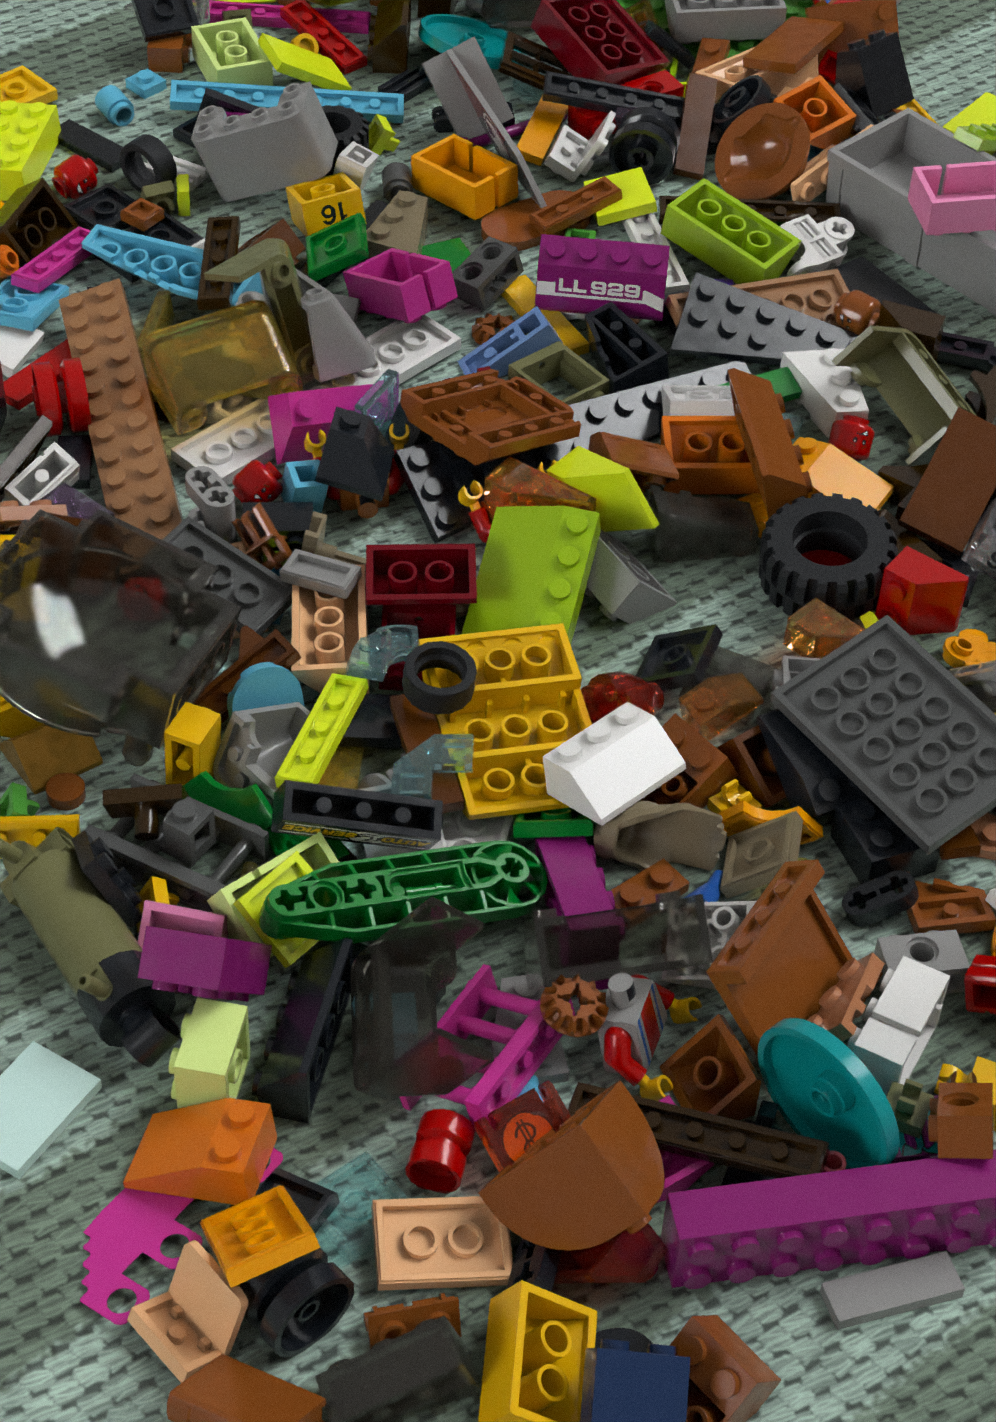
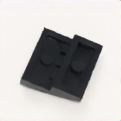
M366 694L339 746L403 748L390 708V696L394 695Z

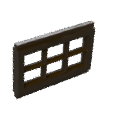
M508 31L504 40L498 72L542 91L545 76L538 72L546 74V71L572 76L568 74L569 71L549 48ZM514 49H516V50H518V51H521V52H523V53H525V54H528V55H530V56H532V57H535V59H534V58H531V57H529V56H527V55H524V54H522V53H520V52H517V51H515ZM511 60H513V61H515V62H517V63H520V64H522V65H524V66H527V67H529V68H531V69H533V70H530V69L525 68V67H523V66H521V65H518V64L512 62ZM541 61H544V62H546V63H548V64H551V65H553V66H555V67H558V68L562 69V71L559 70V69H557V68H554V67H552V66H550V65H547V64H545V63H543V62H541Z

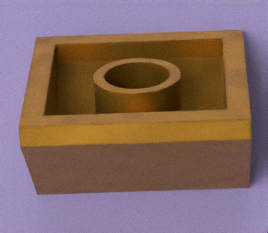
M81 710L66 713L0 743V750L34 795L45 791L49 779L57 774L74 773L80 775L103 764V759Z

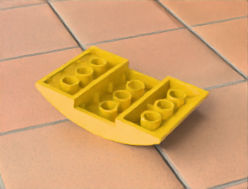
M564 624L419 639L418 646L427 642L437 641L455 644L466 650L475 662L477 674L471 701L463 709L451 714H435L464 799V810L462 812L468 820L570 808L547 794L543 764L544 755L592 725L580 690L582 677ZM428 668L422 671L423 682L429 686L447 688L457 685L462 681L457 674L447 669Z

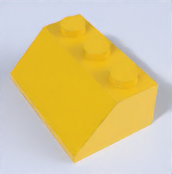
M523 1280L491 1298L478 1422H580L586 1348H595L597 1310Z

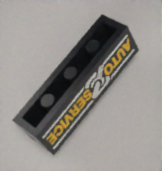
M285 780L274 792L271 832L311 837L321 831L325 839L418 851L429 850L441 840L443 801Z

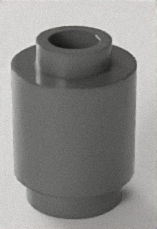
M393 162L384 167L381 174L383 194L389 202L399 190L413 192L411 171L407 165Z

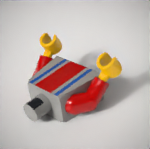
M618 973L613 975L608 981L606 1004L609 1010L604 1024L598 1030L604 1070L621 1075L632 1086L638 1084L641 1097L659 1101L666 1097L664 1093L673 1089V1084L666 1075L650 1079L646 1073L668 1017L666 1010L669 1009L670 1017L674 1023L687 1024L698 1021L696 1017L690 1014L689 1010L699 1009L702 1007V1004L696 997L677 1000L674 998L675 995L672 991L644 975L633 974L630 976L627 973Z

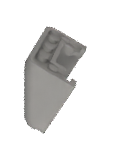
M296 269L304 294L300 299L301 306L307 312L315 361V364L312 365L314 378L319 382H323L374 366L376 363L374 349L333 293ZM259 272L263 295L270 307L277 330L279 332L275 316L269 301V297L263 282V278L261 272Z
M299 702L233 711L214 760L213 773L216 781L229 788H246L257 783L273 808L274 792L278 789L274 777L303 727L310 711ZM330 762L318 783L320 785L395 794L398 788L386 776L380 773L368 774L362 779L359 787H357Z

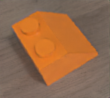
M821 75L775 98L773 102L786 104L799 112L808 125L810 145L821 149H826L831 144L837 145L848 139L857 116Z

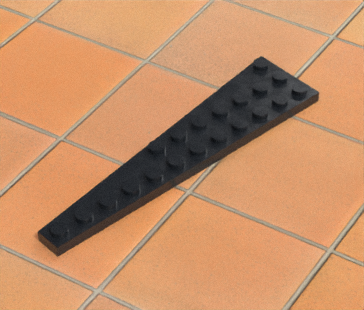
M744 359L570 404L569 406L574 411V422L580 421L581 423L579 437L479 465H474L465 458L457 456L453 450L435 440L396 450L393 458L434 543H437L469 528L473 524L469 516V512H471L470 507L462 505L458 500V493L463 486L466 487L469 495L473 496L470 490V485L473 481H477L482 485L483 494L478 500L479 504L481 501L535 485H540L542 489H545V484L540 482L536 476L540 463H543V470L547 473L546 470L551 467L553 460L559 461L577 446L588 450L592 434L601 431L648 442L657 438L661 434V418L663 416L662 385H721L729 382L727 371L729 369L735 368L749 374L751 372Z

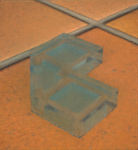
M434 734L393 764L391 794L432 799L433 773H473L474 734Z

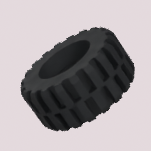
M823 493L812 494L811 498H805L804 496L796 498L792 501V505L786 503L770 516L766 522V528L762 532L758 568L759 578L761 579L760 585L764 593L769 595V600L777 608L783 606V612L792 618L798 615L802 617V622L812 624L813 621H819L831 626L836 622H841L842 625L851 624L854 622V618L858 617L861 620L860 616L869 611L876 610L884 569L897 556L896 535L884 516L879 517V512L871 505L867 507L862 505V501L854 497L850 500L843 498V494L833 493L832 496H823ZM814 550H828L840 553L851 559L852 562L839 566H827L814 563L801 554Z

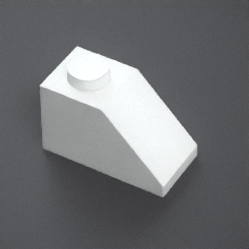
M352 141L339 154L333 174L344 172L361 191L365 187L379 155Z

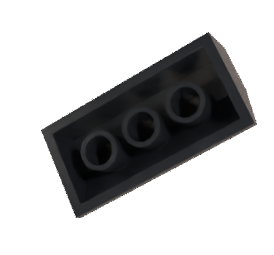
M342 938L305 955L299 972L292 971L287 991L290 996L288 1003L280 1004L276 1018V1028H278L276 1037L269 1036L264 1052V1061H266L264 1071L257 1070L252 1085V1095L257 1096L258 1102L271 1104L274 1117L309 1123L353 991L352 939Z

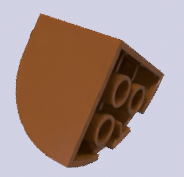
M619 1080L576 1110L574 1115L560 1125L558 1132L555 1133L551 1129L525 1150V1153L512 1164V1167L510 1165L506 1166L478 1192L496 1218L523 1239L550 1249L582 1250L602 1244L625 1229L631 1235L651 1221L652 1217L649 1212L660 1199L664 1189V1167L658 1144L644 1114L624 1084Z

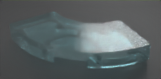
M412 625L383 626L377 628L374 633L365 638L361 637L355 644L348 659L346 675L382 682L390 665L406 661L407 655L418 646V627Z

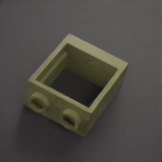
M560 341L509 364L508 380L515 376L524 378L546 392L548 391L541 384L561 376L579 391L561 400L567 405L609 394L610 380Z

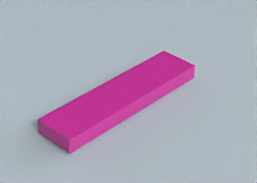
M79 226L11 274V285L35 293L43 291L92 254L83 249L81 245L91 230Z

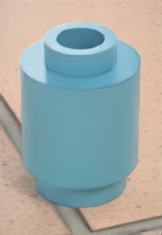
M105 86L97 93L95 105L111 124L126 126L133 120V104L117 86Z

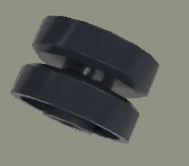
M759 75L748 76L730 87L721 96L714 106L712 121L722 132H725L729 125L742 113L760 104L773 103L774 99L778 96L773 93L771 94L770 86Z
M640 107L626 113L616 128L609 149V161L614 171L619 173L642 167L649 185L659 183L666 178L673 166L680 144V132L675 121L667 113L650 107Z
M321 1248L239 1284L248 1299V1307L244 1315L245 1320L254 1328H260V1336L281 1357L295 1356L328 1334L345 1314L354 1296V1283L334 1262H328V1255Z

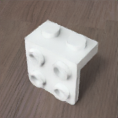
M612 110L608 113L590 140H587L564 124L544 164L554 173L563 176L571 182H575L580 174L585 176L594 163V157L596 155L600 156L609 142L607 139L616 127L612 123L616 113Z

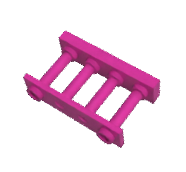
M483 964L474 977L467 982L463 991L407 1062L399 1068L393 1081L403 1108L411 1111L424 1093L466 1106L470 1121L476 1129L475 1132L489 1135L563 1034L555 1031L544 1020L540 1011V999L536 1001L498 990L491 966ZM570 998L569 1003H571V1009H573V1016H576V1015H575L574 1008H573V1004H572V1001H571V998ZM491 1006L528 1016L517 1029L481 1020ZM470 1034L506 1044L501 1053L494 1059L459 1049ZM447 1063L484 1074L476 1086L471 1089L436 1078Z

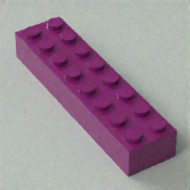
M993 1150V1159L936 1157L667 1193L660 1243L671 1287L685 1286L688 1289H700L709 1283L730 1280L732 1283H744L756 1276L774 1274L777 1277H787L799 1270L817 1268L820 1271H831L843 1264L861 1262L864 1265H874L886 1258L904 1256L907 1259H917L930 1252L947 1250L950 1253H961L973 1246L988 1244L996 1247V1150Z

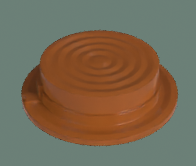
M782 103L760 104L738 116L724 132L716 150L715 172L721 187L736 199L767 200L788 191L791 188V183L803 174L808 160L811 141L805 119L794 108Z

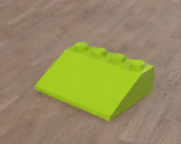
M569 506L496 507L476 580L477 603L469 605L462 634L563 623L571 644L601 532L600 513Z

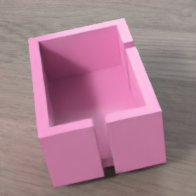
M996 161L947 164L941 195H937L942 174L941 165L913 167L908 201L926 235L940 236L949 233L996 231Z

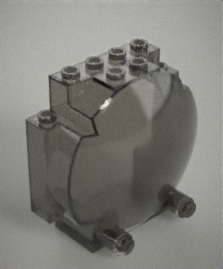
M40 509L29 521L25 519L20 524L16 535L11 540H5L0 546V695L23 714L64 732L90 737H100L106 733L125 735L122 747V754L125 760L133 766H142L152 758L154 747L160 749L164 744V732L186 702L194 704L226 663L242 607L211 592L218 567L99 509L88 520L83 519L78 527Z

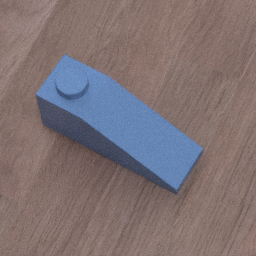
M536 306L457 362L465 375L476 373L477 368L490 366L491 369L498 370V377L508 375L509 364L555 342L562 341L539 307Z

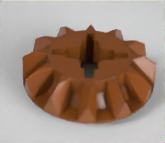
M500 312L494 316L486 313L484 318H476L475 324L472 325V337L477 344L482 345L496 335L495 328H499L502 331L516 320H513L512 315L501 316Z
M561 974L556 981L547 983L540 998V1011L547 1024L555 1031L570 1037H584L598 1031L604 1024L609 1010L606 1004V993L600 992L596 988L595 980L588 983L581 980L579 974L573 978H565ZM573 995H577V998H579L578 1002L581 1005L579 1010H577L576 1016H573V1009H571V1003H569Z

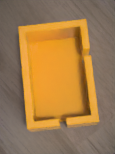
M452 134L411 155L413 188L474 220L482 218L484 215L495 210V207H502L518 197V165L478 145L473 147L472 142L456 134Z

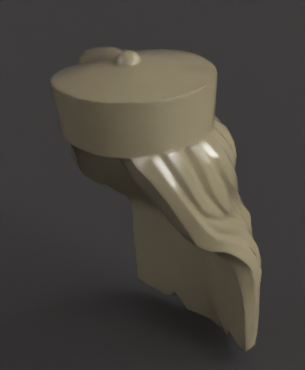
M638 801L603 826L596 823L594 848L597 856L601 858L615 859L624 864L637 867L641 871L663 858L668 863H680L712 871L719 860V851L724 848L727 832L723 830L724 824L722 823L723 817L693 804L675 803L659 805L650 801Z

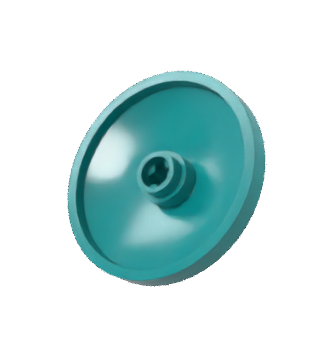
M451 14L427 15L421 19L418 30L420 39L440 53L475 36L490 69H498L504 40L508 31L495 25ZM514 49L515 51L520 52V53H522V54L528 56V54H525V53H523V52H521V51H518V50ZM511 60L512 62H514V63H516V64H518V65L524 66V65H522V64H520V63H517V62Z
M800 1018L780 1020L761 1036L757 1051L763 1081L773 1102L779 1104L778 1110L798 1135L829 1142L830 1151L840 1152L846 1158V1169L890 1164L896 1158L900 1137L894 1112L877 1080L852 1050L829 1031Z

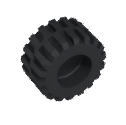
M339 105L322 106L338 141L332 168L326 176L333 175L339 154L352 141L369 149L368 121L366 118H363L360 112H355L352 108H345Z

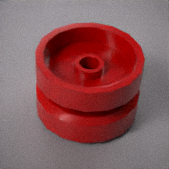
M80 358L63 359L59 366V382H57L54 367L49 361L33 363L31 365L33 378L32 395L36 416L40 418L44 415L53 421V426L47 437L61 435L63 431L62 414L66 413L68 426L73 433L88 432V425H91V416Z

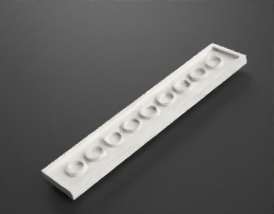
M425 314L422 315L420 321L408 324L402 320H396L366 338L374 349L376 360L374 366L323 382L313 379L293 392L386 383L388 392L461 349V338ZM259 398L171 448V459L186 471L198 466L212 468L227 485L233 483V477L252 460H259L265 464L274 459L276 454L268 400Z

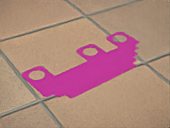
M275 1148L272 1150L270 1164L265 1169L261 1182L283 1161V1154ZM124 1188L83 1232L90 1237V1240L83 1246V1249L88 1251L90 1256L83 1262V1267L89 1270V1274L81 1282L88 1288V1291L80 1298V1302L116 1325L128 1323L127 1319L130 1310L125 1313L110 1311L107 1307L109 1296L118 1289L126 1288L136 1294L137 1300L134 1306L150 1299V1293L147 1289L122 1273L142 1252L165 1267L176 1269L180 1257L168 1258L160 1251L161 1243L168 1236L181 1234L187 1237L189 1242L196 1240L202 1246L203 1240L199 1234L174 1220L194 1199Z

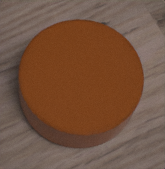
M60 773L53 776L46 784L48 803L53 808L63 811L79 807L86 798L84 780L74 773Z

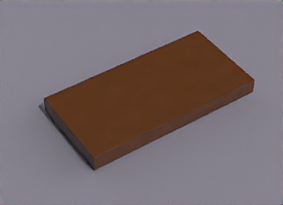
M958 407L898 525L958 556L961 555L996 488V425Z

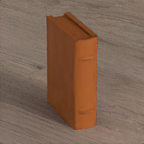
M221 1354L170 1391L167 1401L168 1420L173 1422H325L322 1420V1408L326 1405V1398Z

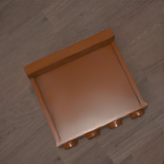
M818 859L785 862L706 971L757 1057L758 1043L761 1036L777 1022L785 1018L807 1020L812 1015L818 1013L822 1007L818 1003L820 998L829 988L838 983L840 980L837 976L838 971L847 961L853 958L814 891L815 886L825 873ZM881 971V973H880V975H879V978H878L877 982L879 981V979H880L881 976L883 975L882 971ZM871 993L864 1000H862L863 1003L871 995Z

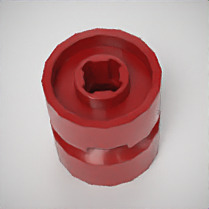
M432 1109L425 1112L421 1117L416 1133V1142L411 1148L405 1167V1174L409 1180L417 1187L438 1193L456 1191L461 1185L466 1168V1157L471 1151L476 1129L472 1122L465 1116L451 1110Z

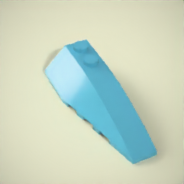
M99 224L94 226L81 243L82 248L132 275L156 284L176 295L196 300L198 298L203 249ZM259 272L240 283L234 282L232 309L235 308L239 296L244 292L256 291L263 294Z

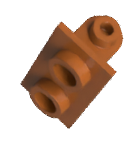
M440 1293L438 1297L412 1301V1305L404 1307L403 1303L380 1308L372 1306L370 1312L363 1313L365 1329L369 1335L371 1355L462 1337L459 1299L454 1296L446 1297L445 1293Z

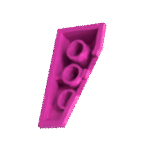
M386 383L315 389L267 396L277 464L312 459V453H309L304 448L306 434L309 432V439L312 443L319 444L318 432L321 429L325 432L327 439L336 406L369 416L375 424L390 416Z

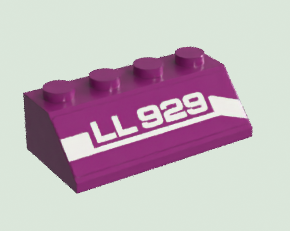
M541 234L535 307L538 306L540 310L588 314L609 302H613L629 318L662 321L670 246Z

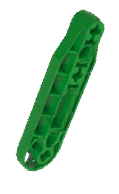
M494 840L330 863L288 884L274 887L266 896L261 907L259 926L263 933L274 939L297 937L336 942L342 938L352 939L353 943L507 920L531 913L542 899L548 880L545 868L538 857L526 847L511 841ZM530 872L535 880L526 882ZM523 886L528 887L536 896L534 899L524 903L517 898Z

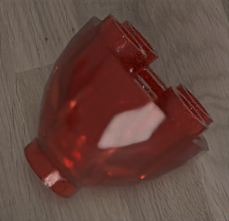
M626 672L598 674L590 680L587 686L581 688L592 724L626 702L654 716L664 705L663 692L656 683H648L640 677Z

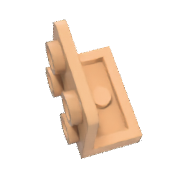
M193 1240L183 1246L168 1292L131 1307L127 1321L182 1383L219 1355L230 1356L248 1307V1299L239 1285L230 1287L214 1257L198 1241Z

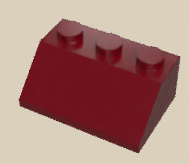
M475 543L366 545V605L477 603Z

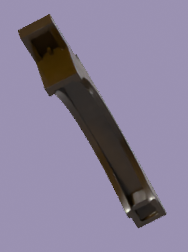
M996 365L987 375L974 370L970 374L969 380L979 394L969 391L965 396V400L972 407L976 416L994 425L996 421ZM928 464L916 466L883 465L878 471L879 477L894 486V492L887 502L897 506L895 516L897 520H900Z

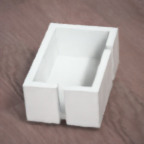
M905 956L902 957L896 970L890 968L887 970L879 989L882 992L880 999L872 997L863 1017V1021L866 1022L863 1029L857 1027L847 1044V1047L856 1054L872 1073L886 1097L892 1081L904 1085L906 1078H910L937 1027L943 1006L942 1003L945 999L950 975Z

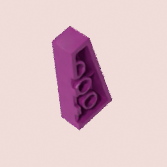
M584 836L535 838V855L544 866L548 880L543 897L545 905L549 906L553 934H558L559 957L562 967L568 966V978H573L579 974L580 979L588 983L595 980L598 990L608 989L609 979L613 975L618 974L619 940L624 939L625 928L621 914H615V901L612 891H606L605 889L606 882L603 868L596 867L595 848L593 844H587Z

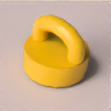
M308 33L299 34L290 42L318 54L319 52L317 40Z

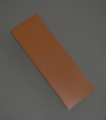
M604 176L530 214V224L541 234L553 235L623 199L622 190Z

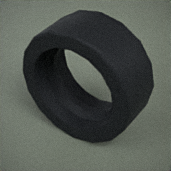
M142 134L122 147L119 155L120 166L130 185L141 193L142 186L172 180L174 184L177 177L176 163L173 155L161 140L150 134ZM141 154L152 166L155 176L147 169Z
M437 641L417 646L407 655L402 678L404 695L413 706L427 713L437 715L451 714L463 709L473 696L477 674L475 662L466 650L452 643ZM428 668H443L457 674L462 681L452 687L437 688L422 682L417 674Z

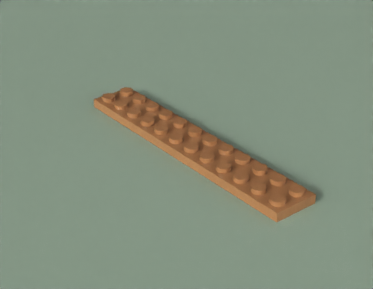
M120 278L59 299L71 356L72 358H80L84 372L91 416V425H88L109 522L111 525L124 527L123 535L126 537V546L123 554L118 557L121 573L125 581H127L131 576L150 574V572L141 567V558L183 521L125 290Z

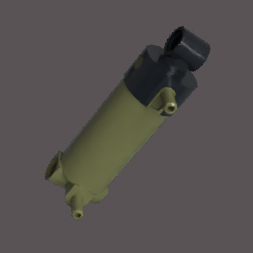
M56 827L37 847L21 840L10 844L0 839V857L3 858L4 867L9 873L0 883V888L9 903L22 910L78 999V1004L101 1040L108 1046L125 1047L139 1063L146 1067H152L181 1038L179 1027L170 1018L176 1005L175 993L151 989L153 980L137 978L142 948L123 919L81 869L72 842L73 837L62 828Z

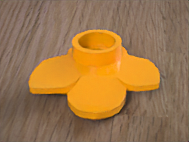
M965 629L960 631L958 636H951L945 640L942 657L947 664L954 668L996 660V642H988L987 634L980 630Z

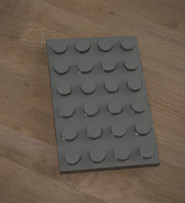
M888 615L771 692V702L927 855L996 807V714Z

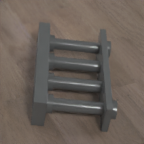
M135 773L130 778L131 788L162 785L155 780H149ZM211 806L208 807L214 810L216 840L233 847L211 876L197 873L191 870L192 867L179 860L171 861L157 855L160 851L159 844L164 840L163 823L159 826V837L155 840L147 841L143 846H137L124 840L134 827V817L120 818L110 831H104L93 825H89L85 829L93 840L100 837L113 854L111 859L118 870L124 867L137 884L144 887L151 876L166 879L168 893L179 896V903L192 909L213 912L207 900L220 889L226 887L224 884L248 855L265 862L270 857L268 831L263 830L256 824H249Z

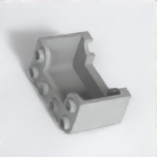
M310 81L302 84L292 83L283 89L277 106L270 108L260 107L252 113L240 116L231 115L227 117L222 107L214 105L205 107L199 112L191 136V140L221 199L225 202L263 194L325 176L332 168L338 144Z

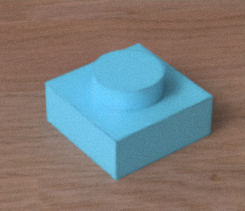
M148 68L125 79L126 88L144 99L167 89L166 79Z

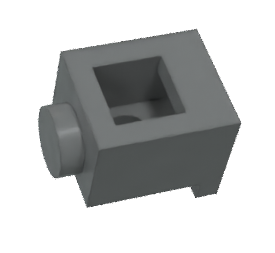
M190 797L176 802L164 818V840L159 844V850L192 867L216 842L214 810Z

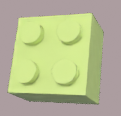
M197 997L192 1014L186 1013L182 1021L180 1035L183 1040L180 1048H173L169 1060V1073L174 1074L171 1098L177 1100V1109L225 1098L237 1099L250 1060L248 1006Z

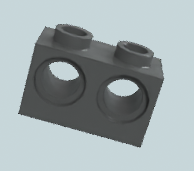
M488 236L452 273L457 290V298L485 311L524 271L517 247Z

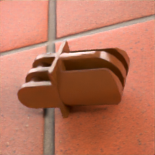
M261 503L253 506L252 512L246 511L243 513L241 520L237 518L231 522L248 550L245 554L269 570L273 568L276 570L282 567L281 563L286 559L288 560L291 556L292 551L285 541L287 537L278 533ZM275 546H278L280 550L277 553L273 550ZM264 554L267 557V560L265 562H263V560L261 559V556H263Z

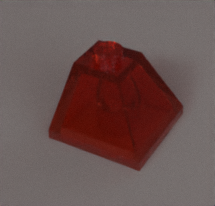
M649 1223L631 1235L625 1229L615 1237L597 1246L582 1250H562L554 1284L646 1283L656 1274L658 1264L669 1249Z

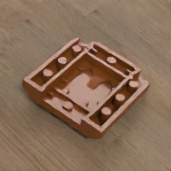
M494 369L401 391L400 403L408 421L433 437L436 442L442 443L453 450L457 456L465 458L474 465L528 452L538 447L579 437L581 423L580 421L574 422V411L569 405L527 379L517 376L510 380L498 378L499 371Z

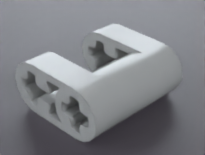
M198 466L188 470L185 475L186 493L197 505L196 508L189 512L188 516L228 543L237 542V532L231 523L236 519L235 495L233 491L212 468Z

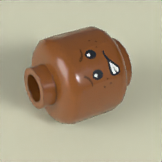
M853 290L850 293L845 292L838 299L834 308L836 323L840 328L860 335L870 325H878L881 303L878 299L861 290Z

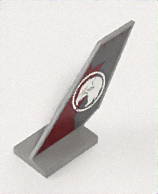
M475 36L422 63L421 65L455 134L470 139L486 132L498 155L518 165V181L540 208L547 206L522 153L502 125V123L514 118Z

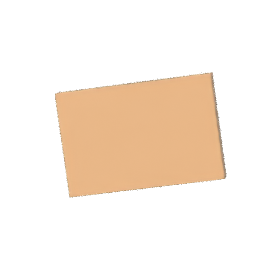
M480 1196L372 1200L371 1210L377 1291L508 1285L513 1266L510 1229L496 1218Z

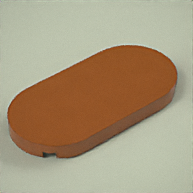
M555 190L543 193L542 196L546 204L549 205L573 192ZM530 197L493 210L482 218V239L485 240L490 236L517 247L518 251L540 245L541 233L530 224L529 215L541 208ZM592 215L567 228H587ZM567 228L553 235L564 236Z

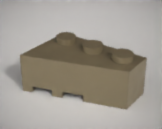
M399 190L366 230L369 257L360 262L362 263L391 248L408 251L409 254H421L428 228V197L416 195L410 191Z

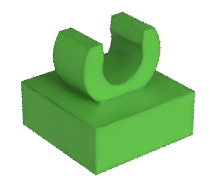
M13 782L0 799V816H34L40 808L39 803L27 800L26 786Z

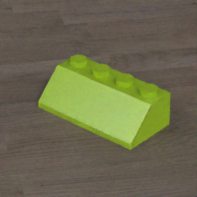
M705 178L667 205L660 233L727 278L733 279L737 284L779 278L802 241Z

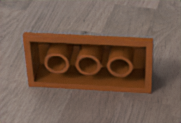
M735 368L729 369L727 371L734 415L768 518H770L786 503L792 505V501L802 496L808 498V493L813 492L812 482L808 471H801L800 466L804 465L800 446L792 445L791 439H794L795 436L790 418L783 419L782 413H786L782 394H775L771 381Z

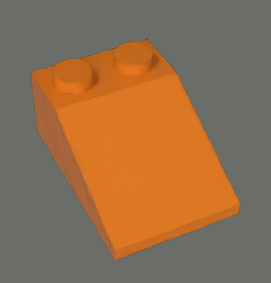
M225 1098L153 1114L123 1181L124 1188L236 1205L254 1197L277 1140L271 1104Z

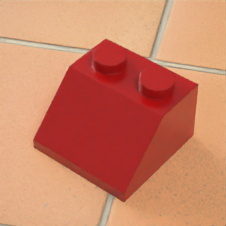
M906 546L884 569L875 615L879 620L888 615L909 635L954 632L958 627L969 577Z

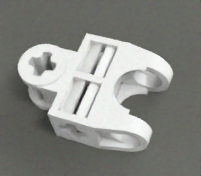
M809 214L782 224L781 228L802 240L791 259L795 264L788 270L787 276L826 271L840 266L848 251L847 242L852 239L855 232L853 224L842 217H831L817 224Z

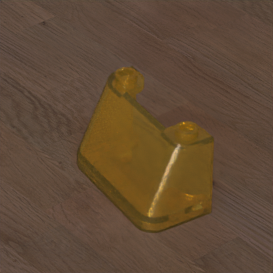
M261 300L249 301L150 333L143 343L149 388L177 435L193 431L205 423L208 417L207 404L268 385L272 395L303 391L301 376L274 315L268 305Z

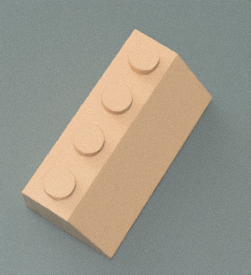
M755 47L695 72L698 75L718 79L714 103H717L730 87L752 75L762 77L770 86L771 94L773 93L778 96L785 86L794 89L800 86L808 77L815 78L818 76V54L796 74L743 67V57Z
M357 564V566H361L362 576L347 599L292 584L291 645L299 652L301 659L291 666V673L299 681L319 693L322 692L332 673L367 679L369 688L368 605H366L365 564Z

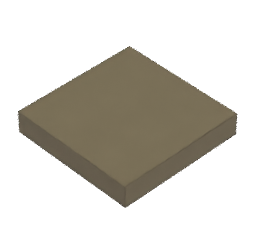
M797 811L729 836L720 886L721 892L727 899L769 884L785 862L798 861L803 819Z

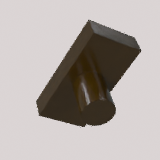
M182 783L103 790V806L111 818L134 817V837L138 840L150 841L159 837V814H167L176 802L185 800L189 795Z

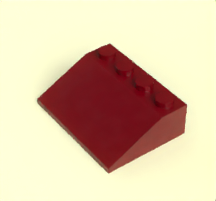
M541 0L530 26L570 74L575 77L620 85L659 72L670 64L667 57L617 0Z

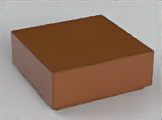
M139 198L120 211L121 221L142 231H146L165 218L162 207L143 198Z

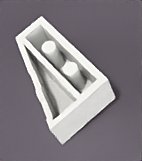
M830 348L826 350L782 352L780 368L788 366L802 390L800 398L795 399L796 403L803 405L808 410L811 420L828 439L833 422L843 419V415L868 419L869 409L860 385L851 376L850 372L852 369L847 366H835L832 362L844 349Z

